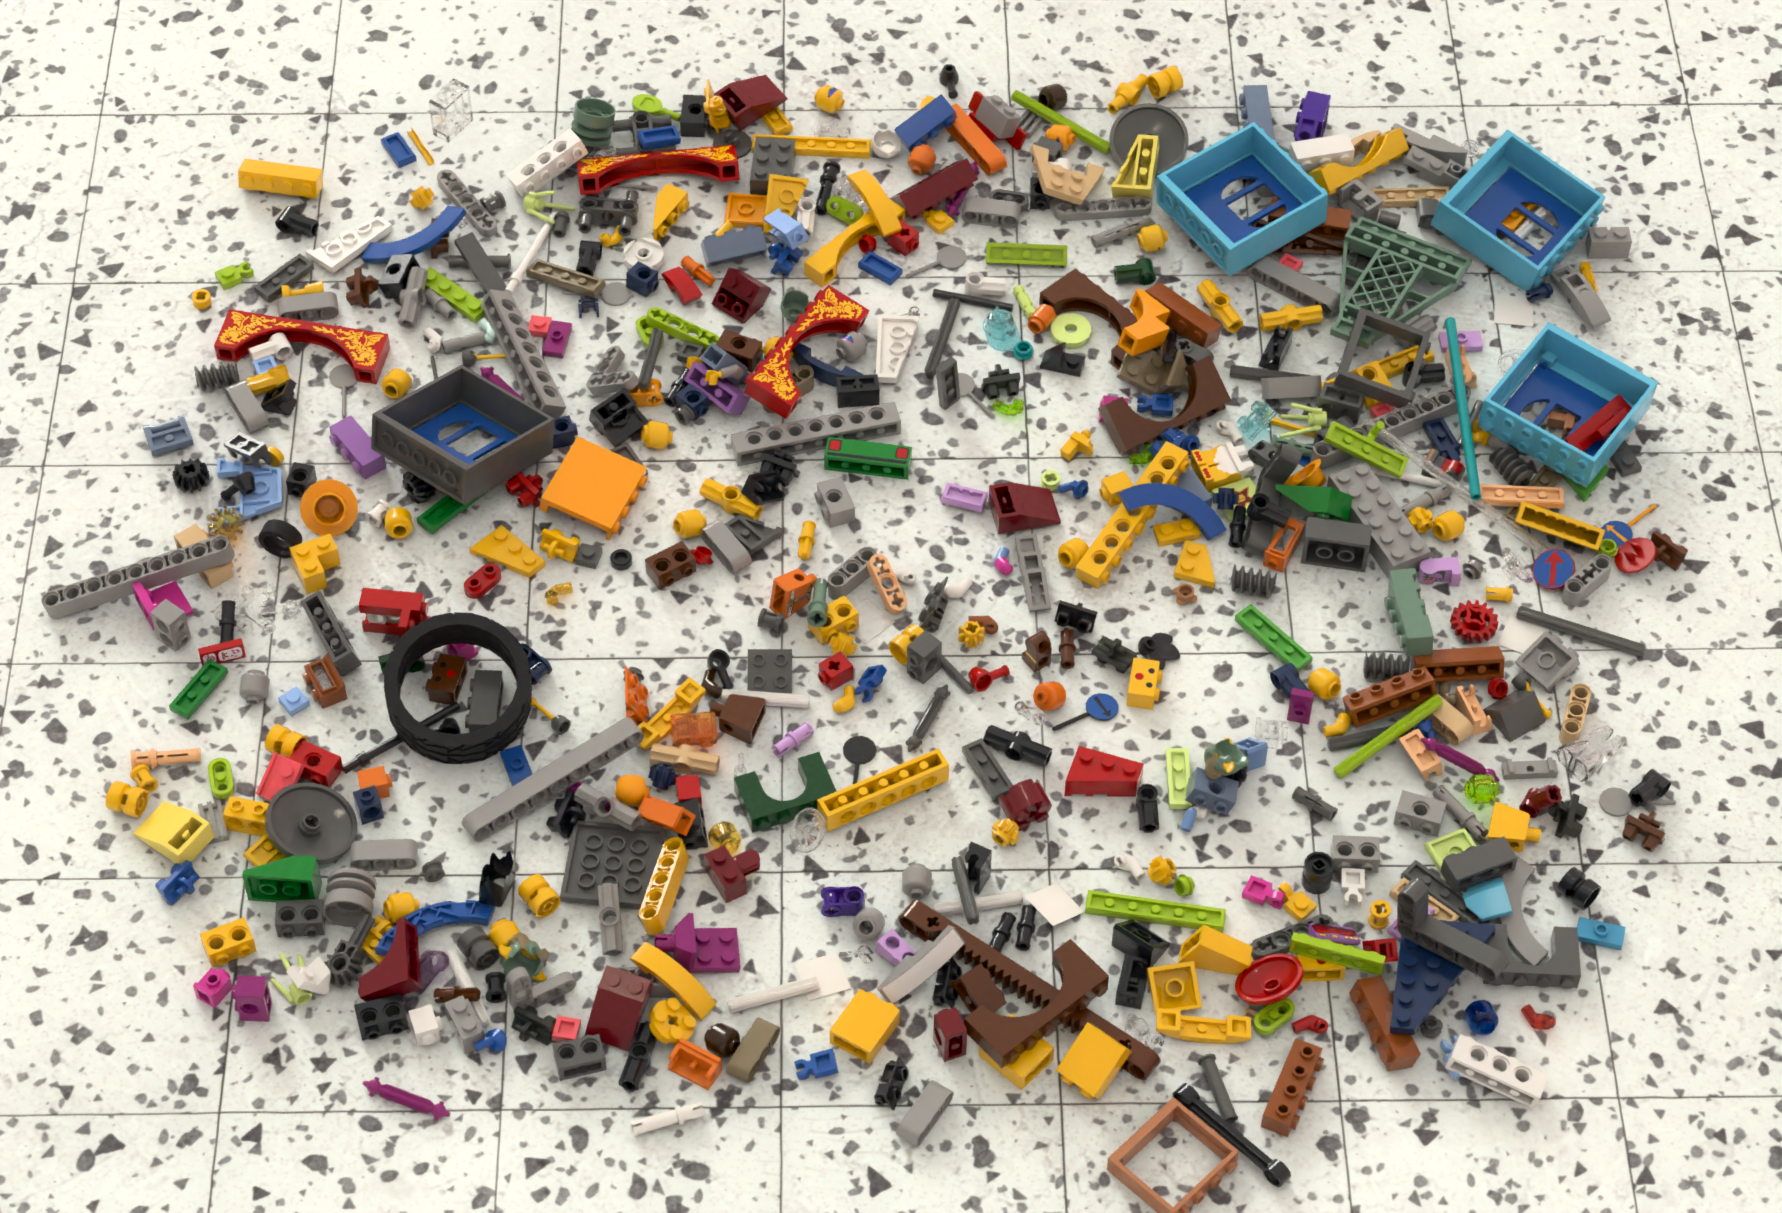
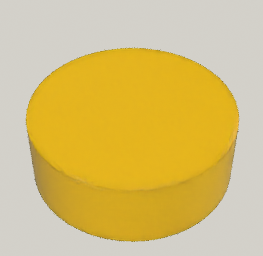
M268 446L267 449L273 460L270 465L274 467L280 466L284 461L282 452L276 447Z

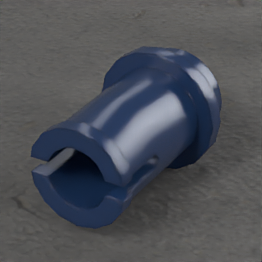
M1542 283L1539 287L1527 290L1526 296L1532 295L1527 297V300L1532 303L1541 298H1550L1553 294L1551 284Z

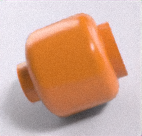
M921 144L913 148L907 163L914 174H928L931 172L936 161V155L930 146Z
M1059 682L1040 683L1036 686L1033 693L1034 703L1043 711L1059 709L1066 702V691Z

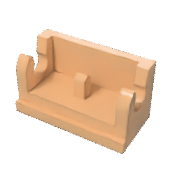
M1461 344L1460 356L1464 383L1470 389L1477 388V376L1475 372H1472L1465 355V346ZM1447 346L1445 362L1453 380L1449 346Z
M1473 684L1469 686V690L1464 692L1463 686L1456 687L1455 706L1473 724L1474 733L1471 736L1491 731L1493 728L1491 726L1492 719L1484 713L1475 696Z
M1416 729L1399 738V742L1415 763L1424 779L1428 781L1429 775L1432 772H1435L1437 776L1443 774L1442 763L1434 751H1428L1425 748L1424 744L1420 741L1421 738L1425 737L1419 729Z

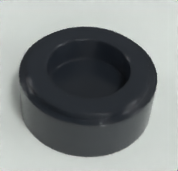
M625 549L615 550L610 556L611 566L619 571L628 569L632 565L631 553Z

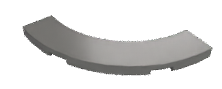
M1517 856L1515 870L1502 876L1513 914L1499 917L1498 920L1499 924H1507L1508 941L1516 955L1527 965H1539L1548 956L1549 951L1531 934L1521 909L1523 888L1534 873L1535 868Z

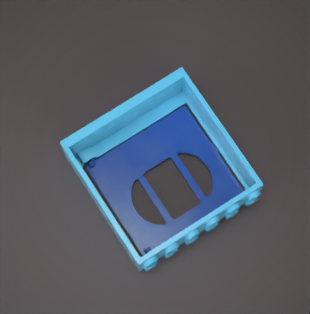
M1254 122L1157 175V204L1228 276L1235 274L1321 225L1327 219V191L1321 188L1314 178L1302 169L1300 164H1296L1290 158V155L1283 151L1277 142L1271 139L1264 129L1259 128ZM1240 179L1257 180L1225 199L1221 198L1223 190L1230 183ZM1261 186H1266L1279 199V201L1245 220H1241L1228 207L1229 204ZM1283 206L1286 208L1284 216L1264 227L1249 226Z
M1507 129L1439 201L1430 225L1521 289L1527 291L1534 287H1539L1544 280L1543 277L1545 275L1549 276L1555 268L1554 265L1556 263L1560 264L1566 256L1565 253L1567 251L1571 252L1574 249L1578 238L1580 240L1584 238L1588 232V227L1595 226L1599 220L1597 216L1605 207L1602 204L1606 197ZM1531 203L1547 209L1556 219L1558 229L1521 204ZM1513 210L1519 211L1553 235L1541 250L1536 249L1501 224ZM1496 231L1514 241L1533 256H1523L1497 238Z
M1548 322L1484 399L1477 426L1485 432L1496 436L1501 441L1517 448L1519 451L1533 457L1538 462L1572 479L1575 483L1587 488L1649 410L1658 382ZM1618 394L1632 408L1618 427L1610 430L1612 434L1602 442L1599 439L1584 452L1565 442V439L1562 440L1539 427L1555 406L1580 419L1566 438ZM1549 402L1533 423L1520 416L1522 411L1530 404Z

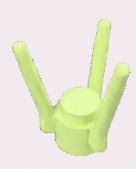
M555 191L529 192L523 201L527 214L535 215L551 224H555V221L539 213V210H542L544 207L575 211L576 208L547 203L541 198V196L554 195Z
M1292 403L1291 407L1312 413H1308V415L1281 414L1280 417L1308 420V425H1312V427L1280 434L1279 437L1286 438L1325 428L1327 424L1326 411H1322V408H1312Z
M280 953L279 956L286 970H288L291 966L285 955ZM299 954V966L305 967L302 955ZM274 978L270 980L287 997L290 1004L295 1002L296 1005H302L312 998L313 992L298 988L294 982L290 984L288 992Z

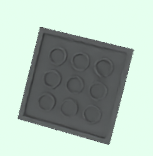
M578 820L576 825L573 826L560 893L561 902L599 905L598 886L603 883L618 884L620 907L640 909L664 844L665 828L638 826L634 831H630L619 824Z

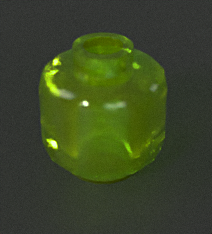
M1472 775L1465 782V796L1473 804H1490L1495 800L1496 795H1499L1500 785L1492 775Z

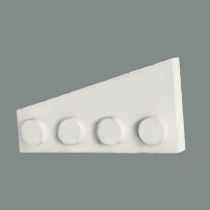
M377 216L356 226V230L353 232H344L339 235L338 239L332 242L327 240L321 243V247L316 250L312 248L306 250V256L330 272L335 273L364 252L370 242L376 243L393 231L392 224Z
M878 315L876 374H878L879 383L897 382L918 327L920 316Z

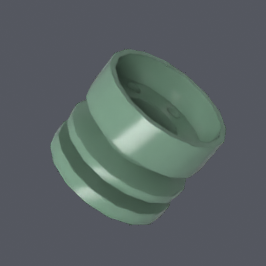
M597 98L577 100L574 106V120L571 123V130L581 139L585 146L604 147L608 145L613 131L612 125L616 114L615 107Z

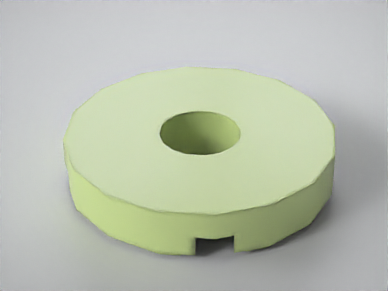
M1075 313L1062 314L1056 317L1051 324V337L1055 343L1061 344L1066 342V348L1081 347L1091 337V325L1081 315ZM1073 329L1075 332L1069 333L1066 330Z

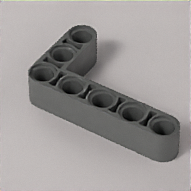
M1281 443L1263 467L1258 478L1255 494L1263 493L1269 497L1270 502L1279 505L1281 492L1275 489L1276 484L1283 485L1298 466L1302 451ZM1249 518L1242 549L1263 557L1265 550L1269 547L1274 524L1265 520L1254 521Z
M1418 878L1411 879L1398 894L1397 929L1399 933L1406 939L1488 981H1495L1509 964L1507 956L1501 951L1428 915V887Z

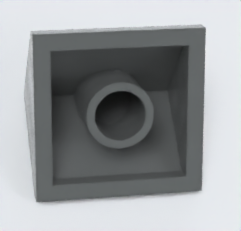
M1516 690L1483 709L1486 716L1489 715L1491 717L1492 723L1509 742L1544 724L1546 721L1537 696L1532 691Z

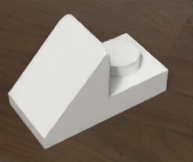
M319 956L308 967L292 965L286 971L300 989L322 995H327L329 992L331 972Z

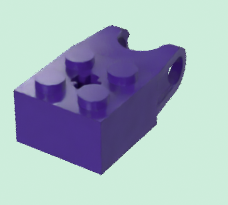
M1308 91L1306 98L1301 99L1300 110L1302 111L1297 112L1295 123H1298L1294 131L1295 142L1323 137L1328 120L1331 95Z

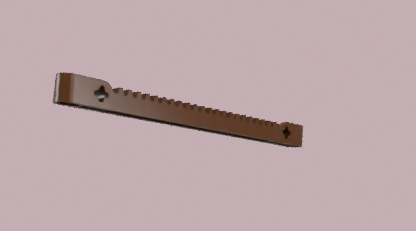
M912 900L898 916V921L903 928L924 942L927 940L934 942L948 925L953 926L966 942L956 952V959L964 958L965 965L972 962V969L982 964L990 972L991 977H995V984L1002 982V989L1010 987V994L1017 992L1018 999L1025 996V1003L1033 1002L1032 1008L1034 1009L1039 1006L1040 1010L1045 1008L1055 999L1060 991L918 900ZM1088 1008L1078 1010L1067 1023L1063 1024L1065 1029L1071 1026L1072 1034L1077 1031L1080 1034L1087 1022H1089L1131 1050L1132 1052L1121 1068L1140 1080H1147L1161 1062L1158 1054L1151 1048Z

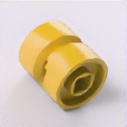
M1172 65L1162 69L1161 72L1149 75L1147 77V86L1153 97L1159 99L1168 95V92L1173 93L1182 89L1183 78L1177 67Z
M911 624L902 631L901 635H897L889 642L888 648L890 653L899 663L907 665V646L922 634L924 630L918 625Z
M276 724L269 731L264 746L265 750L271 753L276 752L289 758L302 740L306 742L308 740L306 736L295 731L291 732L289 728Z
M120 781L112 783L106 796V808L116 812L123 811L124 814L139 818L143 814L148 803V791L146 789L136 786L131 787L129 784Z
M534 874L526 878L518 888L519 896L526 904H529V908L538 918L547 917L560 905V897L541 874Z

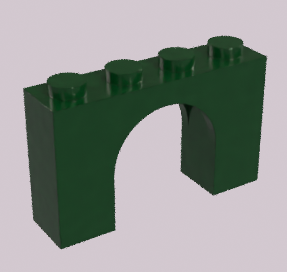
M820 752L798 758V772L804 783L805 790L800 796L792 800L780 801L769 797L764 792L755 771L734 777V791L752 833L764 831L769 827L779 824H787L795 819L807 818L817 813L818 799L836 792Z

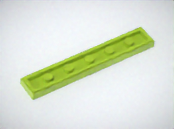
M1088 890L1085 914L1127 920L1133 919L1135 921L1199 929L1206 925L1223 933L1226 909Z

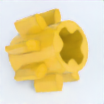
M421 186L410 194L413 199L409 202L414 209L419 206L422 211L434 203L431 198L435 194L430 187L425 190Z
M1416 507L1409 512L1407 519L1417 533L1422 534L1432 528L1434 516L1429 509L1425 510V508Z
M966 621L964 627L959 626L958 641L963 642L966 648H977L979 642L984 643L985 628L980 627L977 621Z
M839 632L838 636H831L828 646L833 648L832 654L841 651L847 658L848 654L854 655L857 644L853 643V636Z
M1009 818L1002 821L998 819L992 826L994 829L991 832L993 834L992 838L1000 846H1008L1009 843L1013 846L1019 839V826Z
M1160 855L1149 863L1150 868L1147 871L1154 883L1161 881V884L1164 886L1175 878L1173 874L1176 873V867L1170 858L1163 860Z

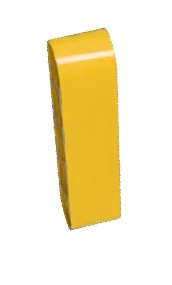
M672 837L663 844L639 910V917L648 935L653 936L664 931L689 862V855L683 840L679 837Z

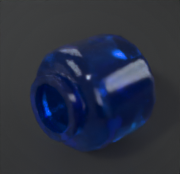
M1477 1000L1469 1004L1465 1009V1020L1473 1033L1488 1035L1498 1026V1015L1494 1006L1489 1001Z

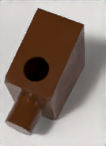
M731 694L725 705L713 702L710 708V715L719 717V729L722 732L751 744L766 713V702L764 698Z

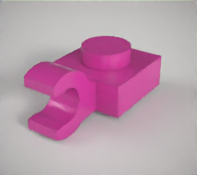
M1251 875L1242 892V898L1262 906L1267 901L1272 907L1281 909L1284 904L1283 898L1285 894L1272 890L1273 883Z

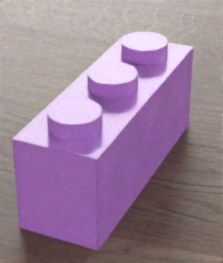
M694 362L684 380L707 395L711 401L727 413L741 415L751 397L726 378L721 379L719 377L717 385H709V381L705 382L706 372L714 369L707 364Z
M351 415L329 426L331 434L329 440L331 444L340 449L342 457L346 461L349 460L351 462L352 468L357 474L360 473L364 479H367L387 468L385 457L371 449V438Z

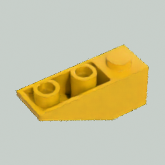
M667 183L658 193L653 224V237L657 242L662 237H665L668 229L676 224L683 212L687 211L689 207L687 191Z

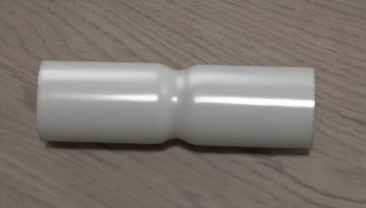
M483 332L442 341L444 353L485 344Z

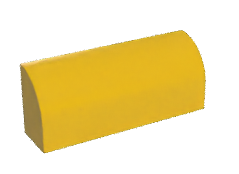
M1524 501L1520 504L1514 523L1594 551H1598L1605 533L1604 529Z

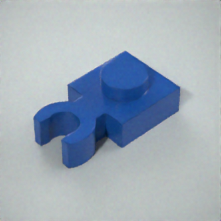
M1152 394V398L1144 395L1138 396L1137 412L1144 413L1150 410L1152 411L1151 415H1173V395Z
M833 1048L810 1054L811 1060L809 1061L800 1059L794 1062L796 1069L804 1068L803 1071L796 1072L799 1080L807 1079L810 1074H814L815 1079L839 1073Z

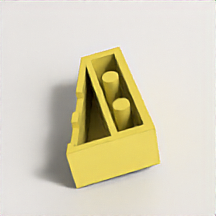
M1138 134L1124 165L1121 166L1115 182L1113 181L1111 185L1112 197L1145 196L1152 200L1160 148L1158 136Z

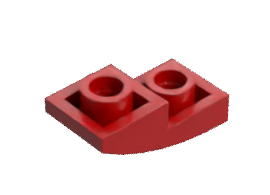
M676 267L661 274L670 291H676L683 305L702 297L703 294L698 286L681 267Z

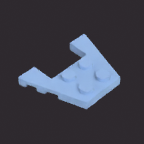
M217 458L218 478L236 477L244 472H252L256 488L249 495H243L240 492L239 506L217 507L218 528L283 507L282 469L261 465V469H258L255 466L244 465L242 461L235 460L233 463L227 462L225 458Z

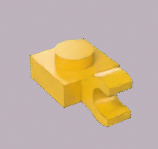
M1286 882L1278 886L1279 891L1285 894L1283 900L1286 903L1283 909L1298 922L1304 921L1316 910L1317 904L1303 892L1299 891L1295 894Z

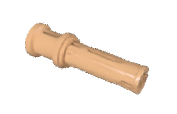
M154 748L143 752L131 750L132 769L141 764H146L154 769L158 765L201 762L200 748L158 752Z

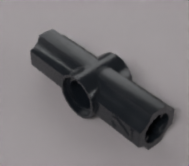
M991 725L988 726L983 738L986 745L1004 751L1005 755L1014 761L1025 759L1045 767L1048 765L1052 755V748L1032 741L1026 733L1021 731L1011 733Z
M649 1021L640 1023L634 1042L629 1046V1055L619 1079V1086L623 1087L626 1091L633 1092L639 1090L644 1074L651 1064V1056L657 1038L650 1030L649 1024L651 1022Z

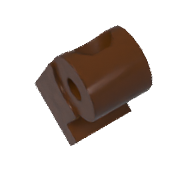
M1039 631L1025 640L1027 649L1022 653V660L1035 673L1051 664V642L1044 631Z

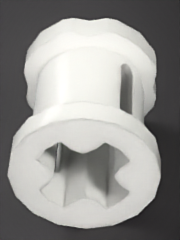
M380 499L377 501L374 509L365 514V518L371 525L379 528L382 525L385 514L392 506L385 500Z

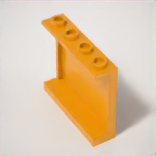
M577 436L543 493L539 510L547 513L550 507H553L607 531L606 540H610L613 533H618L621 519H626L630 511V503L636 502L639 488H644L648 476H645L647 467Z

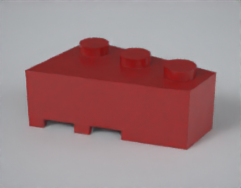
M1078 746L1065 781L1064 796H1072V794H1086V796L1107 794V797H1136L1142 781L1144 764Z

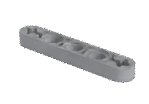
M440 171L437 174L439 187L457 207L465 209L467 212L465 217L482 236H494L497 233V222L453 171ZM455 189L462 190L460 193L452 192ZM464 201L472 202L470 205L462 204ZM475 213H481V214H483V215L480 216V217H473V216H472V215L475 214Z
M1145 196L1085 200L1081 206L1068 201H1062L1055 205L1054 215L1060 221L1147 216L1151 213L1152 201ZM1121 205H1125V206H1127L1128 208L1125 209V210H1122V209H1119L1118 207L1121 206ZM1103 206L1107 207L1108 210L1101 211L1098 208ZM1086 208L1088 211L1080 212L1078 209Z

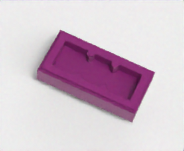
M551 321L542 349L544 356L563 358L571 334L572 323Z
M1292 688L1287 720L1309 725L1315 692Z

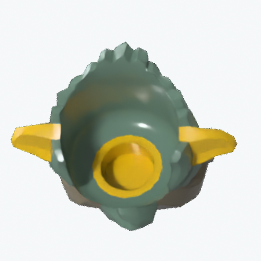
M1224 738V740L1219 741L1217 744L1209 745L1204 751L1205 773L1210 779L1215 780L1221 776L1234 774L1243 769V767L1250 765L1249 758L1240 751L1237 744L1232 743L1230 738Z
M519 932L508 940L509 947L499 946V953L504 957L502 966L506 976L511 970L517 967H524L531 981L535 979L543 982L547 979L542 970L546 966L549 952L545 948L540 949L539 945L535 941H530L528 936Z

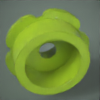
M1603 539L1596 552L1597 554L1607 555L1610 558L1615 557L1618 552L1616 549L1617 545L1611 539Z
M1185 874L1179 875V878L1174 880L1176 893L1179 896L1192 895L1195 887L1193 879L1188 876L1186 877Z

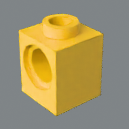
M1125 471L1103 478L1099 493L1102 500H1106L1109 507H1113L1122 503L1118 492L1134 485Z

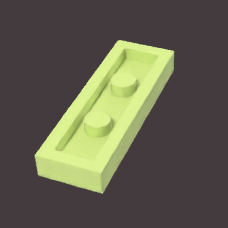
M1166 748L1169 809H1189L1192 807V803L1185 801L1188 779L1190 778L1188 748Z

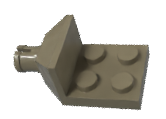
M1148 350L1135 356H1131L1127 352L1125 353L1117 378L1150 395H1166L1174 392L1177 388L1189 394V379L1185 369L1187 365L1182 351L1178 350L1174 353L1172 363L1168 361L1164 363L1162 361L1163 356L1153 350Z

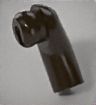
M707 669L701 686L706 689L705 693L709 697L712 696L717 699L722 694V688L718 687L714 682L716 673Z

